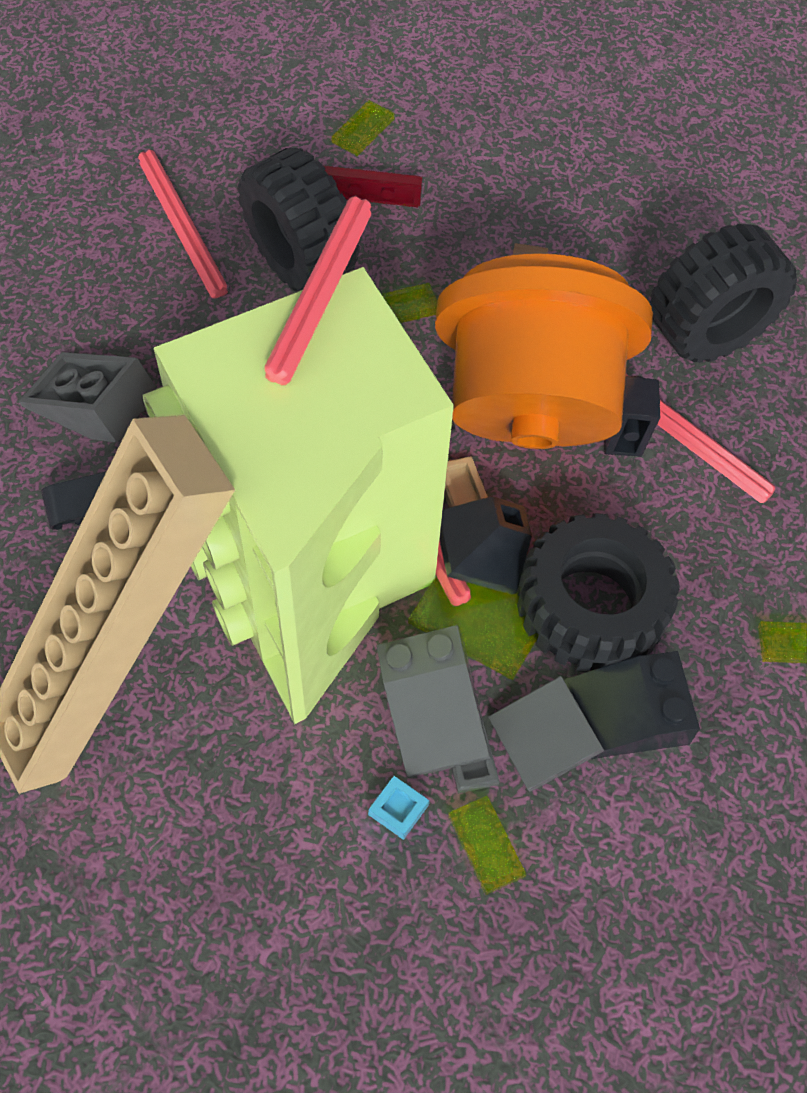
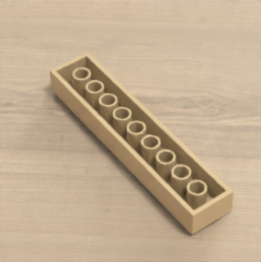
M185 415L132 419L0 687V758L19 794L57 783L69 775L235 491Z

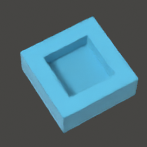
M393 776L369 808L368 815L404 840L429 806V800Z

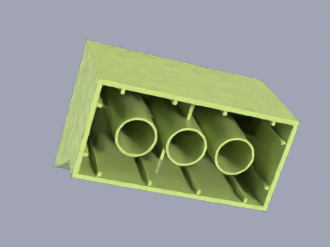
M364 267L341 276L300 363L288 384L282 386L267 380L264 366L302 291L154 347L163 387L143 394V401L149 418L185 415L235 489L193 561L191 568L198 580L208 578L217 598L212 601V605L229 643L234 646L251 638L294 724L306 719L379 618V609L435 583L454 405Z

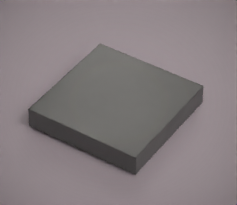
M562 676L489 716L494 729L529 792L604 752Z

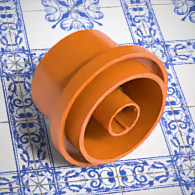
M519 254L492 259L475 266L463 278L447 286L437 300L436 332L445 344L455 350L452 420L458 427L476 436L493 441L512 442L516 446L529 449L585 445L614 436L622 427L627 360L641 353L651 341L653 311L649 301L637 290L630 287L624 277L616 271L602 264L582 258L557 254Z

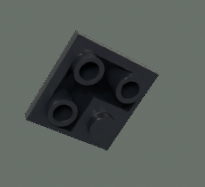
M491 496L443 509L439 541L447 577L514 594L519 587L532 538L524 506Z

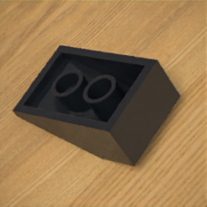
M678 651L637 656L564 679L604 749V752L591 759L690 745L700 730Z

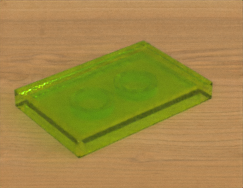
M436 576L409 616L408 623L425 633L458 625L465 643L467 656L513 681L539 637L537 633L528 636L523 627L526 615L519 616L517 603L520 596L466 582L470 589L471 599L467 603L454 606L450 603Z

